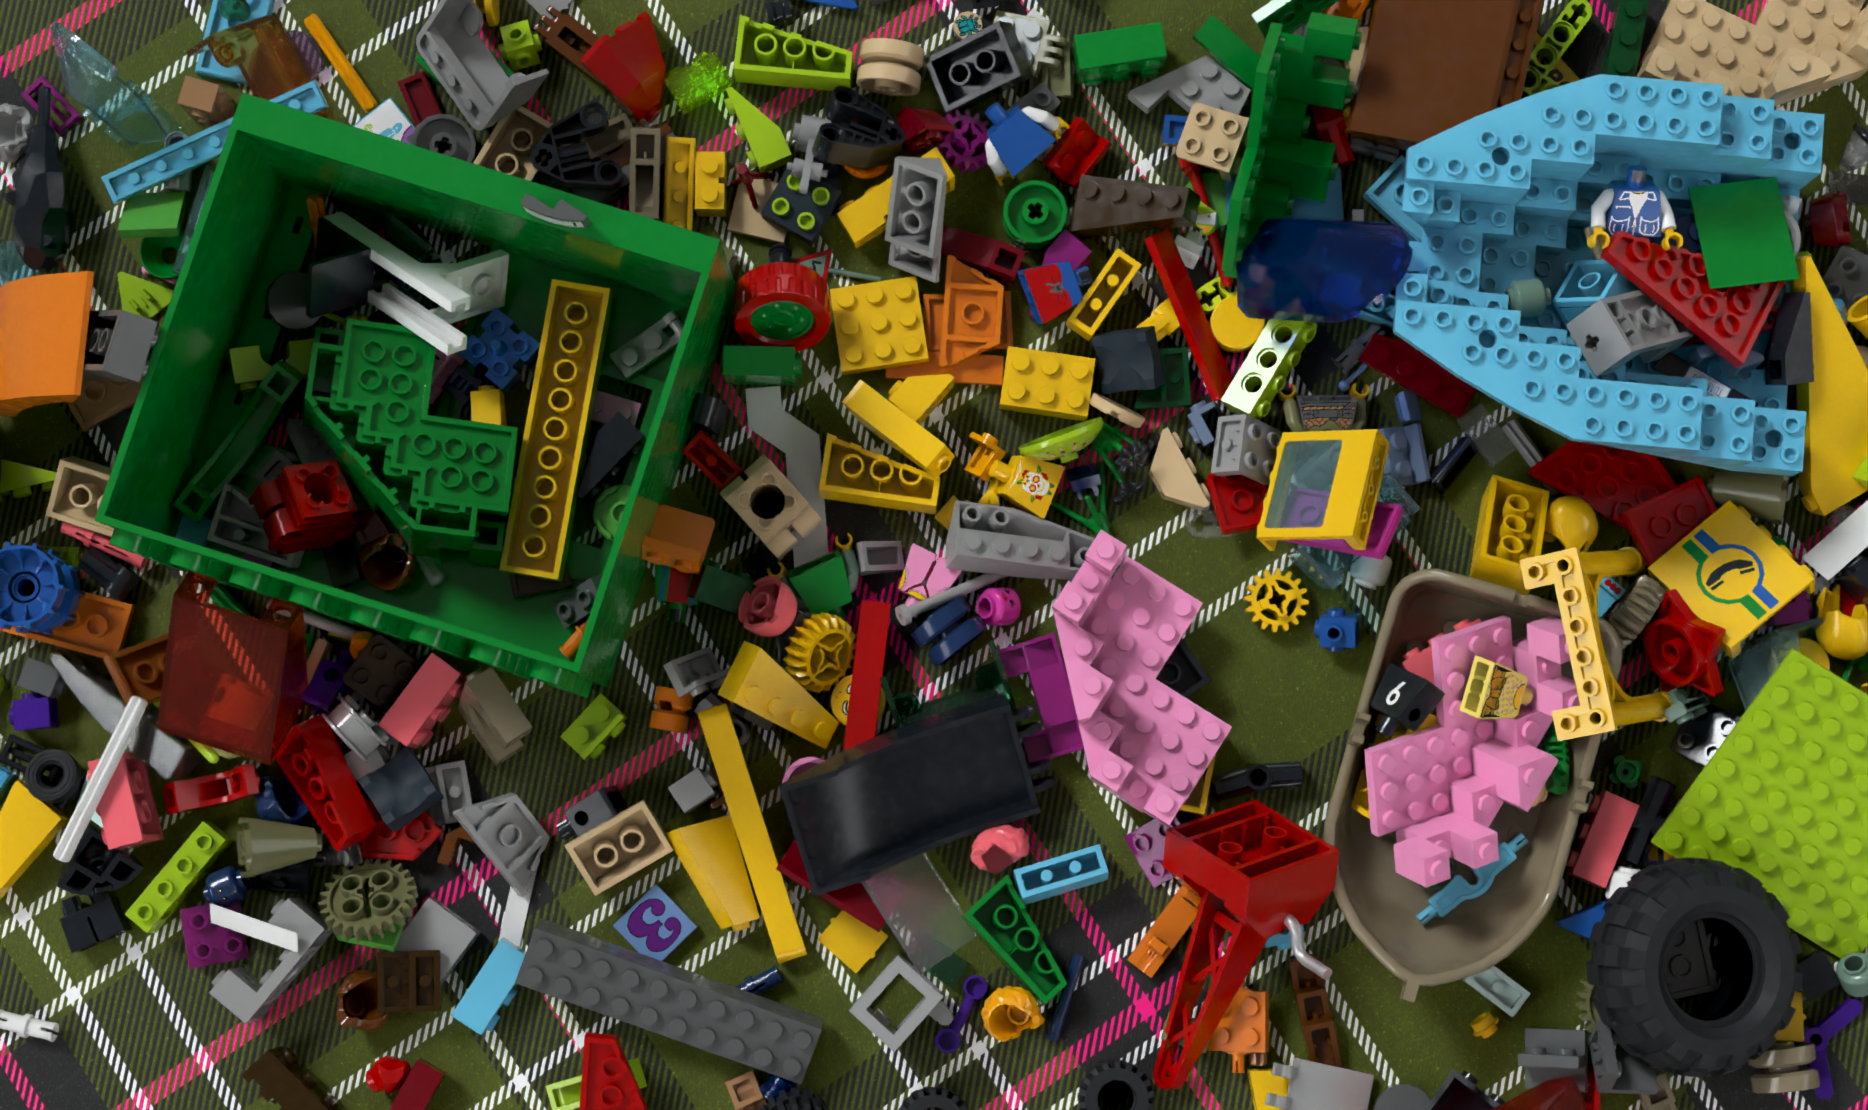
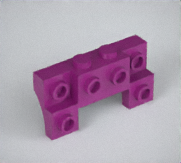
M1055 633L997 650L1004 679L1028 673L1044 728L1037 734L1022 738L1029 763L1043 759H1052L1084 749L1066 667H1064Z

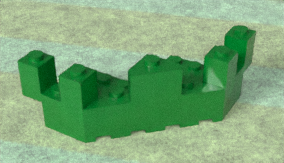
M1311 12L1306 36L1283 33V24L1274 22L1270 24L1255 74L1246 149L1230 198L1221 271H1224L1225 277L1256 282L1253 301L1301 309L1303 298H1309L1312 281L1307 280V276L1311 271L1312 263L1319 262L1322 246L1316 244L1318 232L1285 227L1287 215H1292L1295 198L1325 203L1329 181H1335L1338 163H1333L1337 145L1335 143L1302 137L1303 133L1308 134L1311 116H1307L1309 104L1343 110L1345 99L1352 98L1354 82L1349 81L1351 69L1323 65L1321 62L1322 56L1347 61L1351 60L1353 49L1359 50L1362 32H1357L1358 19Z
M347 318L346 331L315 327L302 426L314 427L338 455L337 462L351 486L373 512L381 508L408 540V554L438 558L441 547L469 551L468 562L498 565L502 552L505 523L477 520V513L508 515L518 427L428 415L436 347L405 326Z

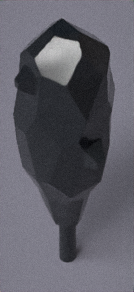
M39 87L37 125L32 127L26 154L12 174L13 191L4 193V199L13 206L12 231L14 247L21 259L31 270L48 272L67 254L71 232L76 231V225L73 223L69 174L61 158L55 130L50 126L51 88Z

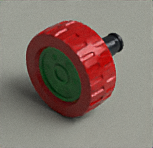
M775 244L769 249V264H764L748 271L740 278L734 288L732 305L734 328L739 337L750 346L795 347L796 352L817 344L828 332L831 324L830 291L826 281L816 271L806 266L792 263V250L788 245Z

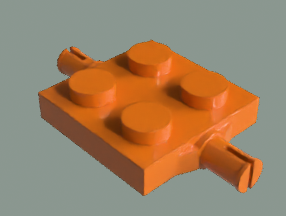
M1245 979L1210 1037L1207 1051H1224L1232 1054V1073H1245L1244 1055L1252 1052H1269V991H1254L1245 988Z

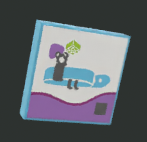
M391 97L353 125V127L411 144V137L416 129Z

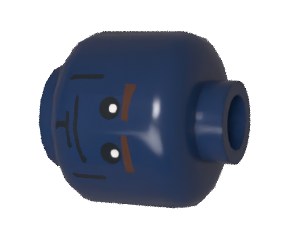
M229 865L208 874L206 886L203 887L206 900L223 908L243 902L247 898L248 891L251 890L249 878L241 877L240 872H245L244 869H238L236 866Z

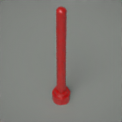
M1178 158L1181 171L1190 177L1193 191L1201 196V202L1211 208L1200 173L1202 166ZM1216 228L1207 237L1221 283L1224 287H1230L1233 284V279L1225 277L1224 271H1221L1224 249L1218 229Z

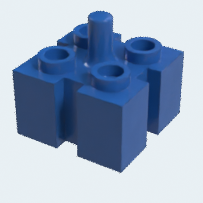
M495 308L481 324L485 332L479 338L472 334L467 340L466 349L459 351L458 354L480 373L486 367L488 371L484 375L508 395L523 378L518 373L522 366L525 364L531 368L537 361L540 344L524 330L517 335L515 332L519 328L499 309Z

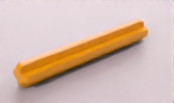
M311 14L305 18L304 24L362 109L366 113H370L378 107V103L317 14Z

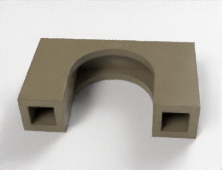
M490 667L484 671L482 668H479L466 677L468 681L464 684L462 695L459 697L457 710L497 767L522 750L524 745L520 739L530 733L532 725L494 669Z

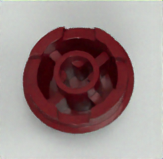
M1832 190L1810 201V214L1805 215L1806 231L1813 232L1814 244L1839 248V245L1851 244L1845 192L1833 193Z

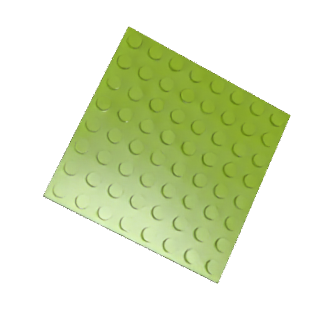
M1791 648L1651 839V843L1676 858L1690 857L1724 861L1728 866L1742 868L1756 877L1763 884L1762 887L1767 889L1766 892L1773 893L1790 917L1786 921L1788 927L1840 959L1853 952L1862 953L1868 946V694L1796 649Z

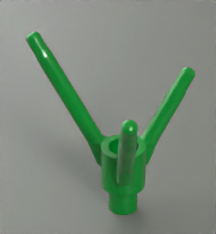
M1100 462L1099 475L1102 484L1099 485V512L1089 495L1085 496L1088 508L1092 514L1089 518H1085L1053 500L1050 506L1082 523L1087 528L1092 529L1095 535H1098L1100 530H1103L1113 536L1109 530L1111 526L1107 521L1105 463Z

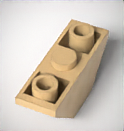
M1167 427L1160 434L1149 475L1162 499L1203 511L1210 505L1208 502L1211 499L1210 494L1203 483L1198 484L1194 476L1197 470L1189 457L1185 459L1180 451L1183 445L1176 432L1171 433Z

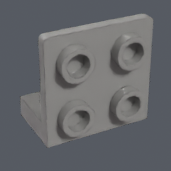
M1248 414L1218 417L1211 474L1216 476L1241 474L1269 487L1270 473L1274 468L1277 456L1276 449L1281 440V431Z

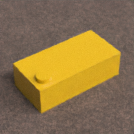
M1492 474L1481 499L1469 577L1517 590L1516 593L1529 594L1530 590H1525L1519 560L1541 555L1550 491Z

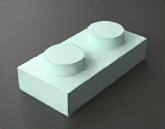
M1495 966L1463 979L1465 983L1510 1017L1515 1016L1531 994Z

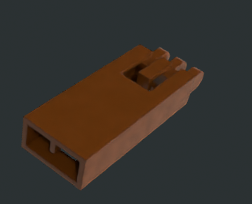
M549 5L546 11L554 17L553 20L542 14L539 20L547 26L546 29H543L537 23L533 25L532 29L546 39L547 47L611 94L607 87L583 68L580 61L600 37L568 13L564 16ZM570 31L585 41V44L580 46L579 51L572 48L577 41L568 35Z

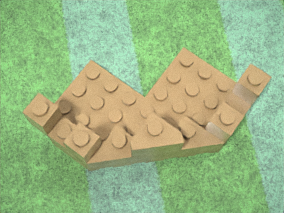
M1670 0L1638 65L1640 70L1637 77L1723 85V95L1775 100V107L1790 102L1793 99L1829 89L1832 86L1857 80L1868 71V4L1860 12L1865 0H1766L1754 25L1704 0Z

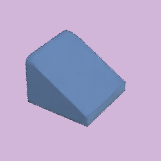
M1408 391L1399 392L1395 396L1394 401L1400 424L1404 425L1422 420L1417 396Z

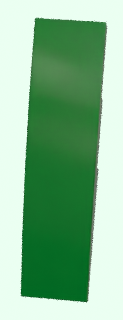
M1211 15L1194 34L1193 40L1214 56L1215 62L1251 90L1250 95L1253 97L1255 74L1260 56L1220 20Z

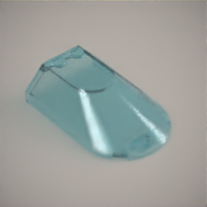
M57 21L52 24L50 31L66 92L85 109L82 113L83 116L95 125L100 121L107 127L104 131L107 135L118 143L123 139L129 145L165 141V138L170 133L180 130L181 126L134 81L129 79L125 83L117 76L119 70L111 62L66 27H62Z

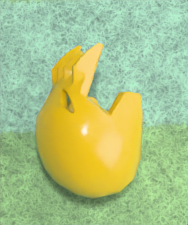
M1569 495L1557 498L1551 502L1547 510L1543 541L1553 542L1557 538L1564 545L1565 549L1579 547L1580 552H1587L1598 533L1599 526L1596 513L1587 502L1579 497Z
M1837 584L1832 591L1829 590L1828 592L1827 587H1825L1816 601L1819 609L1815 626L1818 643L1828 654L1842 660H1855L1866 655L1868 652V612L1865 604L1855 605L1851 617L1844 615L1840 612V585Z

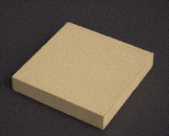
M766 179L753 180L752 187L758 203V209H753L746 185L743 183L739 184L727 230L741 235L785 244L788 231L763 219L761 215L764 206L779 182Z

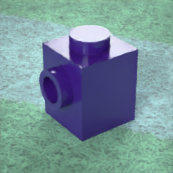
M39 693L22 694V700L12 701L13 708H10L9 718L11 725L14 726V730L33 731L59 728L56 698L41 697Z

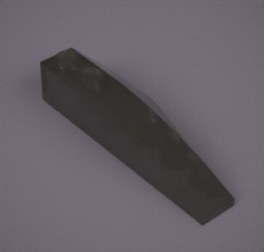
M70 649L51 652L49 658L66 684L91 715L112 735L126 708V704L112 676L102 675V668ZM154 704L147 705L126 747L134 753V757L137 760L148 763L156 769V773L159 776L169 780L187 776L205 758ZM186 719V721H187L196 731H198L199 727H197V726L194 725L192 722H190L188 719Z

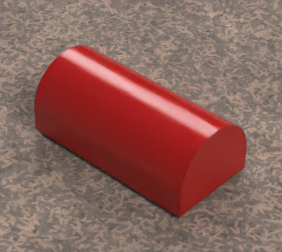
M700 430L681 450L721 490L726 488L738 476L741 477L745 471L703 430Z

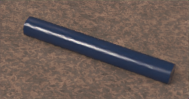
M1073 953L1065 979L1067 985L1061 991L1046 1038L1048 1040L1058 1043L1085 956Z

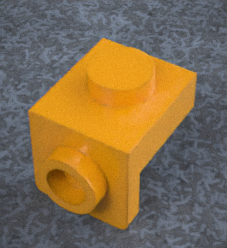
M971 432L969 438L979 446L964 470L970 475L988 482L991 478L989 471L995 460L1001 461L1006 452L997 446L999 441L992 435L984 432L981 436Z

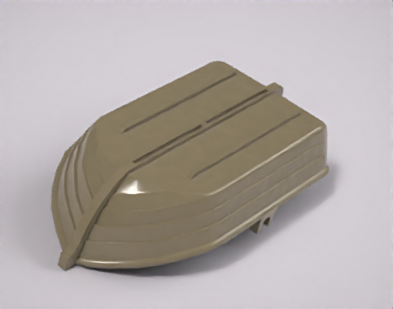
M1437 568L1422 569L1402 578L1395 586L1388 600L1325 818L1323 839L1340 850L1333 892L1349 926L1373 956L1393 975L1401 979L1400 999L1413 1003L1415 1002L1419 986H1436L1455 982L1484 972L1502 961L1525 942L1547 916L1560 888L1579 816L1587 812L1588 804L1585 803L1588 792L1592 791L1594 787V782L1589 780L1603 734L1599 733L1567 740L1570 751L1568 791L1566 793L1556 795L1549 792L1544 802L1531 807L1528 812L1506 802L1502 804L1489 826L1490 829L1497 832L1498 844L1500 842L1509 843L1519 833H1522L1529 843L1514 853L1517 858L1495 875L1492 885L1485 893L1477 898L1464 900L1444 917L1436 915L1424 926L1421 925L1420 920H1417L1415 916L1429 906L1428 899L1436 894L1450 879L1426 888L1396 873L1393 845L1397 843L1396 831L1380 837L1371 834L1370 819L1351 808L1361 770L1366 769L1364 749L1368 748L1369 743L1374 744L1377 734L1375 722L1377 715L1380 713L1371 707V702L1390 663L1398 666L1405 661L1402 655L1418 647L1420 652L1430 646L1428 640L1442 632L1444 635L1454 632L1453 626L1466 618H1469L1471 622L1480 618L1481 622L1502 615L1510 617L1512 640L1527 636V623L1548 616L1561 619L1557 602L1529 594V596L1516 593L1517 590ZM1598 617L1605 654L1617 681L1622 664V643L1614 627L1604 618ZM1571 661L1561 664L1562 676L1574 680ZM1436 707L1432 710V712L1435 713V714H1436ZM1546 733L1538 744L1537 749L1542 750V742L1546 738ZM1453 858L1449 859L1451 878L1459 874L1470 885L1476 883L1477 877L1470 866Z

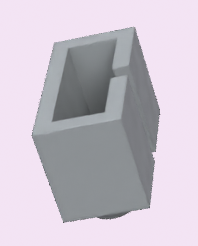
M698 767L668 787L683 812L690 814L719 794L715 789L719 785L711 772L708 770L703 771Z

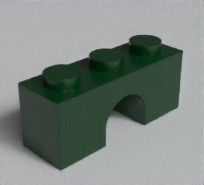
M1616 0L1613 3L1608 31L1612 32L1607 53L1602 61L1600 74L1636 76L1650 0Z

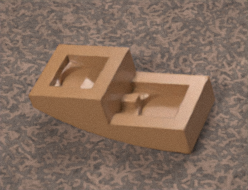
M753 1070L725 1082L735 1110H760L763 1104L768 1105Z

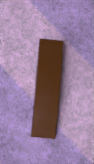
M1317 953L1309 954L1319 961ZM1296 957L1288 958L1290 977L1308 1060L1342 1068L1334 1021L1331 1017L1323 978L1297 961Z

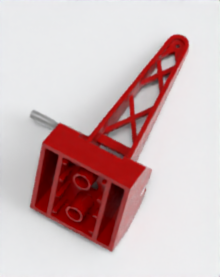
M1256 799L1166 830L1162 866L1183 886L1201 897V901L1164 1031L1167 1034V1040H1162L1154 1067V1081L1161 1089L1177 1090L1182 1087L1269 937L1281 933L1283 929H1289L1291 948L1297 961L1325 980L1329 979L1332 975V969L1306 952L1303 945L1301 925L1308 923L1334 889L1340 850ZM1232 914L1239 920V922L1232 918ZM1228 930L1233 936L1225 954L1219 958L1218 948L1225 931ZM1212 974L1211 987L1196 1021L1192 1023L1191 1014L1207 976ZM1184 1039V1049L1178 1062L1175 1063L1174 1056L1179 1046L1177 1043Z

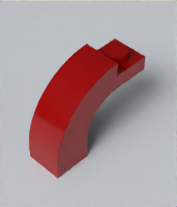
M254 763L213 775L174 781L163 785L162 790L167 815L210 808L254 797L255 794L259 793L260 778L258 772L255 771Z

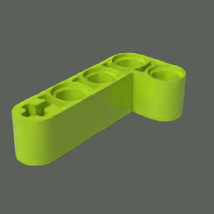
M1587 0L1570 1L1534 48L1526 78L1531 82V87H1524L1521 99L1560 86L1547 75L1590 19L1592 7ZM1574 12H1577L1579 17L1571 25L1568 20ZM1553 33L1562 34L1565 42L1556 41ZM1536 55L1545 56L1548 60V65L1540 64L1537 61Z

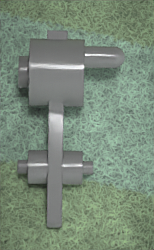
M803 114L801 124L795 123L792 140L797 141L795 150L806 152L805 160L794 158L793 163H787L786 169L792 170L791 176L801 178L799 193L807 195L809 180L820 182L821 177H827L828 170L823 169V164L813 162L812 147L820 126L825 123H831V120Z

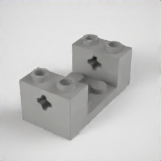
M1642 290L1600 299L1566 324L1571 333L1572 341L1578 347H1581L1586 364L1596 377L1614 372L1636 355L1644 363L1660 360L1695 335Z
M301 897L287 898L286 901L281 899L271 910L270 913L273 916L268 921L270 924L298 934V952L285 949L279 957L280 965L274 971L270 969L260 981L243 967L228 969L227 972L222 970L212 981L214 987L209 994L245 1024L262 1019L334 932L333 929H327L321 914Z

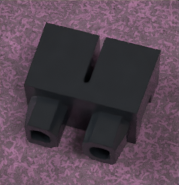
M109 890L89 895L92 905L86 908L83 907L79 895L61 901L65 917L61 918L60 922L71 953L82 952L105 942V940L132 930L129 920L125 919L121 911L118 897H112Z

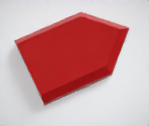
M1210 471L1205 481L1222 534L1229 535L1257 529L1263 512V501L1268 492L1267 486L1241 474L1216 476L1211 474Z
M364 798L376 823V827L366 840L359 843L362 858L415 860L444 832L429 813L425 811L394 833L385 824L371 799Z

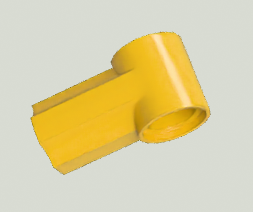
M1169 298L1151 312V316L1136 327L1154 326L1157 343L1167 335H1173L1181 328Z

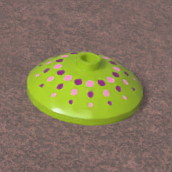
M1102 417L1083 421L1027 442L1018 447L1020 454L1029 458L1042 461L1060 458L1062 463H1066L1078 458L1077 452L1093 442L1101 431L1104 421Z

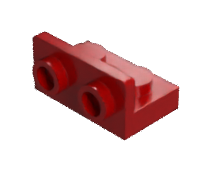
M1076 116L1069 125V129H1066L1042 163L1061 183L1078 189L1081 175L1089 176L1098 162L1105 157L1112 143L1108 139L1100 137L1084 119Z

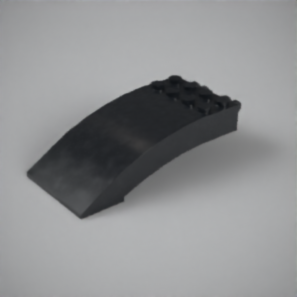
M1005 693L959 706L862 742L780 784L779 789L813 896L872 879L871 876L896 864L954 840L1041 813L1035 793L1055 786L1056 779L1054 776H1046L1031 780L1030 776L1048 771L1052 768L1049 759L1027 764L1020 742L1021 738L1037 734L1041 731V727L1038 722H1031L1017 727L1015 725L1016 721L1035 715V706L1027 705L1011 710Z

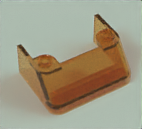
M270 15L213 33L186 51L188 57L211 50L215 60L221 66L231 68L238 65L254 96L266 100H271L311 82L282 24L278 19ZM322 110L314 115L325 118L326 110Z

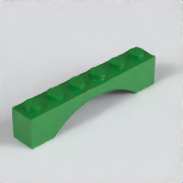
M286 361L275 363L259 385L237 424L212 457L188 483L173 506L196 523L208 518L219 502L224 484H232L308 378Z

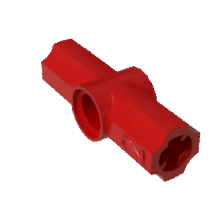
M1309 104L1311 127L1316 140L1337 145L1333 163H1338L1337 168L1354 163V155L1345 133L1346 122L1340 109Z

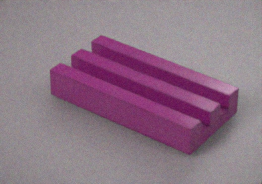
M41 75L21 96L38 112V103L30 95L34 92L38 95L39 87L42 84L45 87L51 88V93L72 114L68 119L50 100V109L64 122L59 126L50 117V126L63 138L68 129L72 130L75 127L74 124L84 118Z

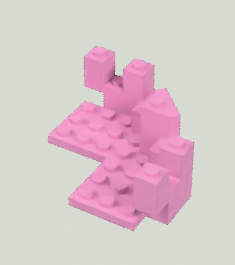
M1100 530L1086 552L1085 561L1072 582H1067L1052 606L1092 782L1169 828L1232 726L1156 679L1203 603L1126 556L1111 580L1113 573L1127 553V545L1105 531Z
M1504 615L1431 639L1434 685L1445 693L1436 705L1437 724L1364 749L1371 834L1380 837L1396 831L1397 843L1393 844L1396 873L1427 888L1451 879L1450 858L1474 869L1499 860L1498 834L1489 828L1490 824L1504 802L1526 812L1529 811L1559 761L1553 755L1537 749L1538 744L1553 721L1551 711L1580 705L1575 680L1561 674V664L1570 661L1561 619L1548 616L1527 623V636L1512 640L1511 618ZM1475 655L1527 676L1526 687L1531 688L1533 697L1529 704L1520 705L1518 715L1515 718L1478 719L1460 711Z

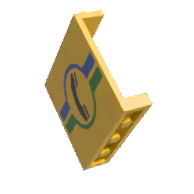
M1729 500L1649 566L1648 572L1649 577L1658 581L1664 588L1665 593L1676 589L1697 618L1726 630L1720 648L1733 660L1742 652L1740 643L1804 589L1810 595L1815 591V576L1806 565L1802 564L1800 566L1793 560L1794 557L1783 544L1778 546L1772 540L1770 532L1763 525L1757 526L1752 522L1750 514L1741 505L1736 507Z

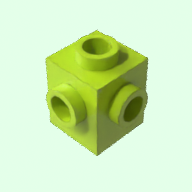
M528 19L499 27L503 43L498 45L503 61L509 60L513 71L541 64L538 54L539 51L543 50L538 33H532Z

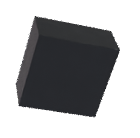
M1815 950L1797 960V970L1803 972L1802 990L1799 992H1802L1804 1001H1811L1841 984L1823 950Z

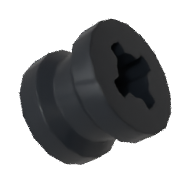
M789 0L765 1L770 25L775 26V29L781 24H786L787 26L794 25Z

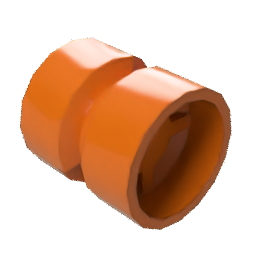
M656 686L653 702L657 705V709L651 712L649 727L687 734L690 717L686 715V711L692 709L694 697H692L691 693L678 697L674 688Z

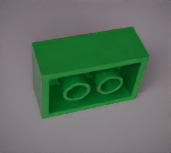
M1161 22L1074 35L1072 58L1077 85L1084 84L1085 87L1097 86L1102 83L1101 81L1113 79V82H1124L1129 80L1130 76L1141 75L1142 78L1157 76L1159 72L1163 71L1167 57Z

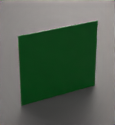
M1777 177L1688 187L1710 289L1800 279Z

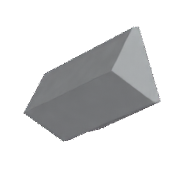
M898 156L895 157L885 233V241L891 243L888 265L937 283L939 282L947 173L939 158Z

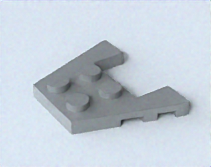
M1206 55L1131 90L1128 94V99L1146 114L1153 110L1166 96H1169L1188 113H1190L1194 103H1201L1240 115L1250 96L1251 90Z

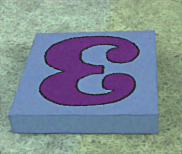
M655 884L613 925L638 953L663 961L698 927L658 884Z

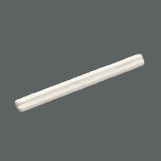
M132 696L53 853V857L61 862H69L148 705V702L142 697Z

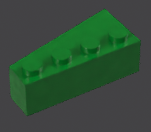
M1007 874L960 918L1020 984L1033 994L1040 1006H1043L1067 985V982Z

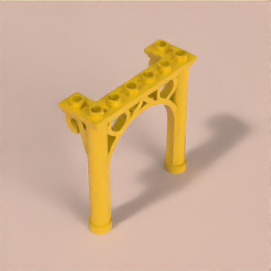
M1579 547L1519 560L1525 590L1552 584L1555 586L1579 698V706L1551 711L1557 740L1563 741L1618 730L1617 727L1651 720L1657 722L1667 721L1668 719L1664 712L1673 705L1667 696L1668 692L1661 691L1649 695L1631 697L1621 689L1609 666L1599 628L1598 591L1600 583L1606 577L1636 576L1644 570L1646 563L1638 548L1623 547L1614 551L1580 552Z

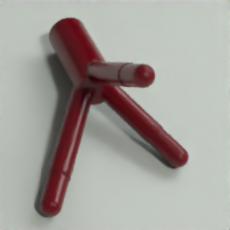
M740 163L736 167L739 177L730 182V186L735 187L741 183L746 185L753 209H758V203L752 187L753 180L775 178L776 175L775 173H751L745 163Z

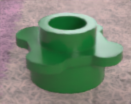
M1622 755L1616 756L1613 759V772L1609 774L1610 782L1613 784H1625L1630 789L1635 788L1638 785L1637 779L1642 770L1641 762L1638 760H1626ZM1624 769L1628 770L1627 775L1623 774Z

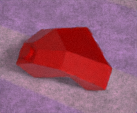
M646 11L639 14L633 23L627 21L617 27L614 31L616 35L613 37H609L607 34L600 37L580 59L583 68L610 90L616 105L641 127H644L647 122L651 124L659 116L668 76L651 17Z

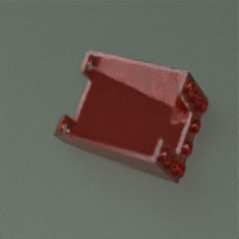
M188 571L173 594L157 728L173 735L271 765L305 706L301 699L308 687L303 606L274 598L262 619H257L206 603L217 585V580ZM195 583L204 585L205 589L200 593H196ZM279 610H286L291 613V616L286 620H278L273 615Z

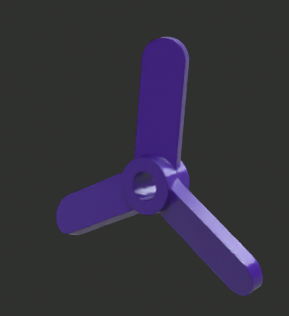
M1853 997L1845 1000L1816 1026H1804V1042H1810V1037L1813 1034H1816L1818 1037V1042L1815 1044L1816 1059L1809 1063V1066L1817 1069L1819 1072L1820 1087L1814 1088V1091L1821 1100L1831 1098L1834 1093L1826 1053L1828 1040L1862 1011V1003Z

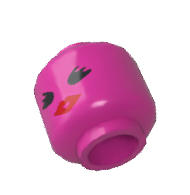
M988 588L982 592L978 599L977 612L982 621L989 626L1011 625L1020 615V598L1011 588Z

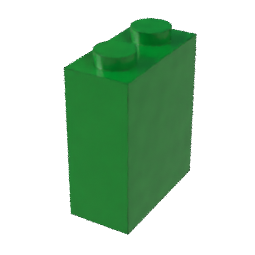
M724 345L723 377L727 384L797 386V378L803 377V360L801 355H797L795 347Z

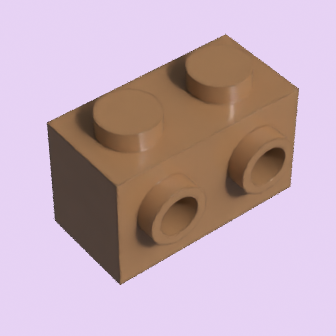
M185 76L177 104L191 118L197 119L198 124L209 128L232 118L235 108L233 99L219 84Z

